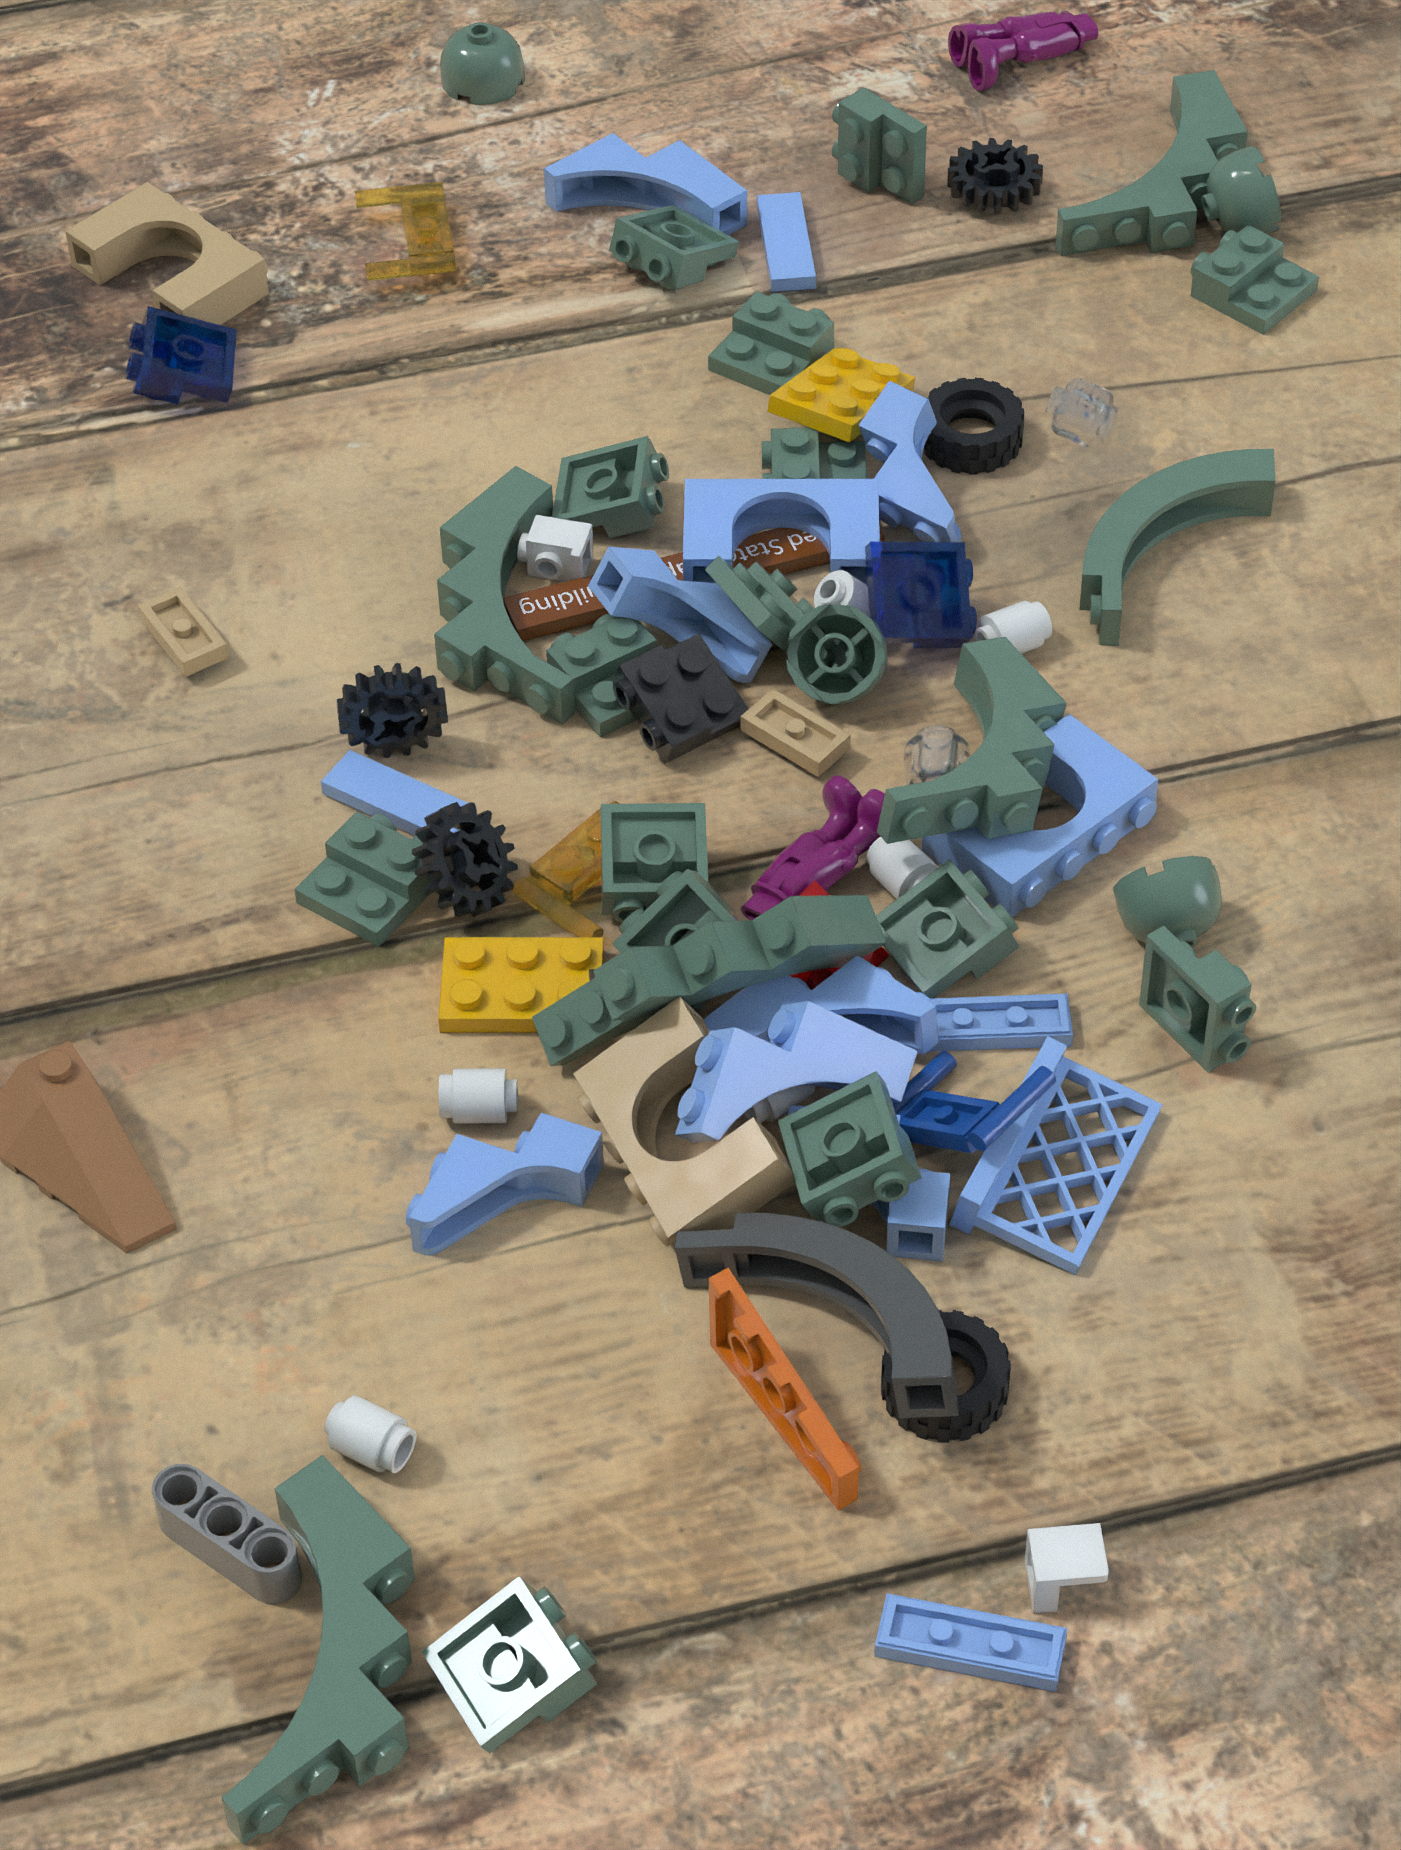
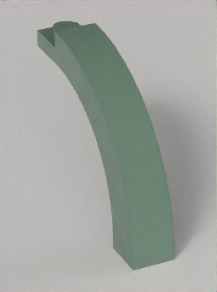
M1274 449L1224 451L1176 463L1141 480L1123 493L1107 509L1098 521L1085 551L1079 610H1090V625H1099V645L1119 646L1122 587L1131 569L1149 549L1176 532L1207 521L1240 516H1271L1275 488Z

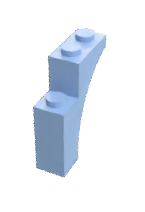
M611 133L544 168L546 204L556 212L571 208L602 205L632 207L648 211L675 205L727 235L747 226V190L680 140L645 158L614 133Z
M858 955L813 990H810L808 985L797 977L792 978L789 975L743 988L703 1019L710 1031L736 1027L770 1042L768 1037L769 1025L774 1015L781 1009V1006L810 1001L916 1050L918 1054H926L939 1043L936 1005L923 993L914 992L895 980L884 968L875 967Z
M810 1001L784 1004L774 1015L769 1025L768 1037L770 1042L736 1027L709 1031L708 1036L700 1043L695 1055V1064L698 1067L691 1088L684 1093L678 1106L680 1121L675 1135L693 1143L719 1141L728 1128L745 1111L775 1092L797 1085L821 1086L840 1090L875 1071L886 1082L892 1103L902 1102L917 1051Z

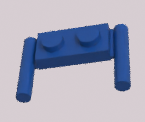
M941 1051L907 1083L902 1102L892 1104L896 1115H900V1126L909 1136L910 1142L973 1153L975 1150L985 1151L1056 1083V1077L1049 1068L1040 1066L1001 1104L996 1101L931 1091L957 1067L955 1058L947 1051Z

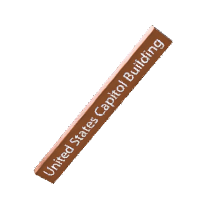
M781 527L752 534L744 539L734 553L733 568L742 563L749 569L757 562L770 574L776 569H779L783 574L830 563V558L824 544L813 535L798 529ZM879 527L880 550H881V549H884V537H885V536L883 535V533H882V531H881V529H880V527ZM683 552L661 557L678 580H683ZM593 575L503 597L504 607L511 624L521 640L525 641L595 623L601 616L609 614L588 587Z

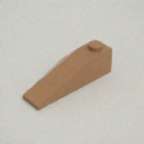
M70 1040L20 1063L0 1090V1160L3 1165L16 1174L21 1171L38 1184L39 1190L52 1200L57 1197L78 1213L79 1219L125 1253L177 1229L172 1215L98 1083Z

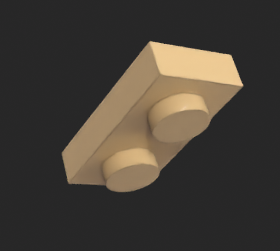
M181 586L137 605L140 620L185 677L229 658L227 643Z
M775 689L770 690L740 716L741 731L817 777L822 775L851 749V735Z

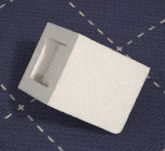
M1100 1523L1027 1530L1025 1567L1033 1613L1057 1612L1060 1586L1103 1583L1107 1581L1109 1569Z

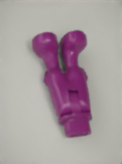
M1056 11L1025 16H1009L994 24L969 22L955 25L949 32L948 49L955 66L962 67L968 65V75L973 88L976 91H984L990 89L995 84L1000 63L1009 59L1023 64L1050 60L1074 50L1082 49L1084 42L1097 39L1099 32L1097 25L1086 13L1073 15L1068 11H1061L1060 14Z
M839 775L832 776L825 783L822 790L823 802L829 812L826 823L820 830L801 834L773 860L758 881L751 886L753 896L741 907L744 916L749 920L755 919L790 896H799L814 880L827 891L842 877L850 873L857 864L858 857L881 837L877 833L885 794L877 789H871L862 797L849 780Z

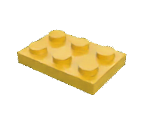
M833 348L770 394L767 412L851 442L861 434L858 425L887 383L891 381L913 391L916 377L901 372L893 364L876 363L859 357V354L854 350Z
M444 937L438 1015L440 1033H538L532 1019L534 1015L595 978L593 970L603 965V937Z

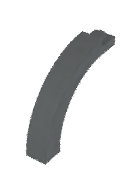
M735 1213L733 1229L677 1232L675 1252L684 1287H708L709 1277L729 1267L740 1285L787 1288L827 1300L855 1316L882 1343L892 1361V1384L899 1418L958 1416V1391L947 1331L938 1308L925 1287L912 1272L882 1248L852 1232L821 1221L772 1213Z

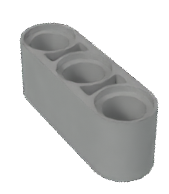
M175 1464L166 1467L158 1473L153 1481L152 1494L161 1530L168 1538L263 1603L279 1604L288 1601L296 1595L301 1587L302 1574L296 1543L288 1530L196 1467L189 1464ZM184 1500L189 1501L188 1503L183 1505H175L176 1503ZM227 1531H236L228 1536H218ZM281 1562L278 1566L263 1568L268 1563Z

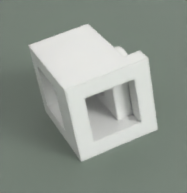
M536 515L529 534L522 533L517 552L518 561L527 563L528 576L561 582L586 577L594 559L592 524Z

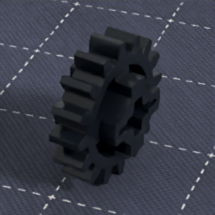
M989 138L988 145H983L975 140L972 141L971 150L960 147L958 148V156L950 157L947 187L951 188L952 198L962 197V206L968 207L975 204L978 206V212L980 213L984 212L987 207L993 208L996 214H1001L1002 207H1008L1013 212L1018 211L1019 202L1031 205L1033 196L1040 195L1043 165L1038 164V154L1027 155L1028 146L1026 145L1015 148L1012 146V140L1009 139L1003 145L997 144L994 138Z
M395 663L391 672H384L377 665L374 666V675L371 677H367L359 672L355 674L356 686L344 684L342 687L343 698L337 699L336 702L340 733L348 734V742L351 747L363 743L364 754L370 755L378 748L383 749L384 758H390L395 749H400L405 756L411 754L410 746L415 744L426 749L429 747L428 736L440 737L442 735L441 724L448 723L444 687L437 688V680L434 675L422 679L421 668L417 666L411 669L409 673H404L400 663Z
M455 802L427 815L424 818L426 826L417 829L415 835L423 842V845L412 849V855L422 859L423 866L418 867L414 871L415 875L420 877L426 876L429 881L424 889V893L429 895L437 892L440 895L438 908L443 910L453 906L456 917L469 913L472 917H475L503 904L506 901L503 893L513 890L515 886L511 879L507 877V874L518 870V865L507 858V853L515 849L514 844L503 843L501 839L506 830L505 826L502 824L493 827L490 824L492 812L486 810L477 814L475 803L472 802L463 806ZM451 828L460 829L459 831H457V832H455V833H453L452 831H450ZM475 886L480 888L478 891L469 890Z

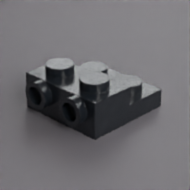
M700 634L664 650L662 645H659L620 664L612 682L614 695L623 709L631 711L639 724L640 735L645 745L651 751L656 750L664 764L740 727V716L748 710L743 699Z

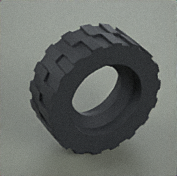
M958 378L956 381L942 383L937 389H932L927 398L929 399L937 424L929 434L924 445L925 455L930 460H934L936 465L941 468L945 467L951 469V472L969 473V475L980 472L990 473L999 467L1003 468L1009 465V461L1018 456L1019 448H1022L1024 408H1022L1020 398L1016 397L1013 394L1014 391L1010 388H1005L993 380L992 382L986 381L984 378ZM963 418H977L994 424L995 428L984 433L970 434L949 427V423Z
M941 1309L938 1311L947 1331L951 1356L966 1360L972 1367L975 1377L970 1389L958 1396V1416L899 1418L892 1384V1361L885 1348L884 1355H882L881 1395L882 1400H886L887 1412L891 1417L894 1416L898 1420V1425L905 1431L910 1430L916 1433V1437L925 1440L927 1438L936 1439L940 1443H949V1440L960 1439L961 1442L971 1439V1436L974 1434L984 1433L990 1429V1424L994 1420L997 1422L1003 1414V1405H1007L1009 1395L1011 1360H1008L1009 1351L1005 1342L1002 1343L1000 1341L999 1333L993 1327L989 1328L986 1326L984 1320L976 1316L964 1315L962 1311L942 1312Z

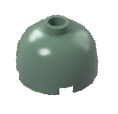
M478 22L459 29L449 37L441 53L440 71L442 87L450 97L458 100V94L470 97V104H495L516 94V86L520 82L522 85L524 84L525 70L520 45L508 31L495 25Z
M1250 145L1222 157L1212 167L1207 179L1208 194L1201 196L1202 207L1209 221L1217 220L1219 226L1225 232L1234 230L1238 233L1247 225L1261 230L1267 235L1280 229L1275 224L1281 221V209L1276 187L1271 174L1264 176L1259 170L1257 164L1265 162L1255 146Z
M841 604L818 606L804 614L789 634L788 660L786 659L787 670L796 686L816 701L831 705L857 702L872 693L884 676L888 662L886 640L877 623L856 607Z
M1187 856L1163 860L1164 871L1147 876L1145 867H1142L1124 876L1115 884L1113 892L1117 909L1125 928L1136 939L1145 943L1148 934L1165 926L1179 941L1188 943L1192 948L1198 944L1197 937L1206 933L1220 914L1222 904L1220 880L1215 865H1212L1211 859L1207 857Z

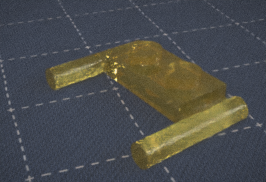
M442 181L355 191L357 208L401 204L409 257L407 259L365 263L367 281L456 272L455 254Z
M613 801V802H611L610 804H620V803H618L617 801ZM601 808L530 866V876L519 878L513 889L514 895L576 937H602L604 933L601 927L569 906L601 879Z

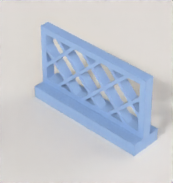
M1047 1036L1023 1082L1040 1066H1045L1054 1073L1056 1083L984 1151L959 1197L949 1225L970 1235L973 1227L976 1226L1076 1275L1163 1104L1064 1057L1067 1045ZM1065 1078L1087 1088L1091 1100L1068 1104L1061 1088ZM1054 1101L1056 1107L1049 1108ZM1124 1106L1144 1117L1138 1125L1118 1128L1110 1109ZM1098 1112L1106 1131L1083 1136L1075 1116ZM1062 1119L1071 1139L1047 1144L1040 1124ZM1126 1140H1131V1142H1130V1144H1129V1146H1128V1148H1127V1145H1126L1125 1141H1126ZM1031 1141H1033L1035 1147L1028 1148ZM1112 1144L1120 1164L1097 1168L1089 1148ZM1077 1152L1085 1172L1062 1176L1053 1156ZM1041 1159L1049 1179L1025 1184L1018 1165ZM1111 1179L1108 1187L1106 1188L1104 1181ZM1011 1180L1013 1187L1006 1189ZM1091 1184L1099 1204L1076 1209L1068 1189ZM1055 1192L1064 1212L1040 1217L1032 1197ZM1019 1200L1028 1220L1011 1223L993 1214V1211L997 1204ZM1090 1220L1085 1229L1082 1222ZM1070 1224L1078 1242L1074 1252L1072 1253L1052 1243L1046 1230Z

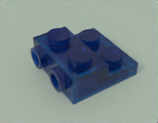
M148 306L142 324L134 322L132 326L128 349L135 350L137 353L131 352L129 356L125 379L134 381V394L178 405L182 392H186L202 398H210L228 403L233 388L237 329Z
M870 541L865 546L870 618L877 623L886 643H913V648H961L963 643H967L973 638L977 628V613L975 607L970 606L969 587L973 580V565L971 560L966 558L965 542Z

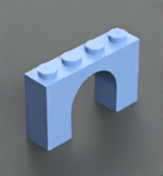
M685 479L683 581L716 583L705 569L718 555L733 567L734 553L744 539L765 529L782 527L798 529L816 537L824 544L828 551L830 573L837 570L846 571L879 594L880 535L878 479Z
M1071 714L1057 722V725L1048 728L1044 733L1055 744L1045 785L1076 809L1078 814L1072 820L1051 829L1032 830L987 839L978 827L922 837V851L939 865L944 864L950 859L963 875L967 871L972 870L989 892V895L984 900L993 907L1000 903L1011 917H1014L1026 907L1031 908L1037 905L1049 890L1063 880L1068 881L1074 878L1085 864L1099 854L1110 852L1122 837L1136 827L1142 828L1147 825L1157 810L1158 778Z

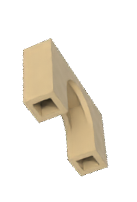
M148 182L65 231L72 267L98 285L104 284L131 266L149 258L178 256L194 261L195 263L152 290L158 326L187 346L269 295L266 275L268 268L265 259L258 252L245 247L233 239L228 232L221 231L206 221L199 213L192 212L177 202L170 194L162 192Z
M680 996L573 1073L584 1091L583 1094L578 1096L581 1106L595 1123L601 1121L607 1131L602 1136L604 1146L619 1164L623 1162L626 1164L631 1174L624 1178L632 1194L642 1205L649 1204L654 1216L648 1219V1222L654 1233L666 1247L673 1243L675 1244L676 1235L679 1231L732 1229L734 1227L735 1213H754L795 1183L790 1162L778 1141L754 1117L696 1157L682 1161H666L659 1158L656 1150L655 1134L660 1115L671 1098L693 1081L698 1067L695 1064L697 1049L710 1031L703 1018Z

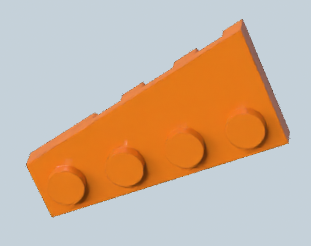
M729 1267L709 1277L711 1347L835 1508L840 1510L858 1500V1473L861 1472V1464L854 1449L848 1442L841 1441L823 1410L801 1380Z

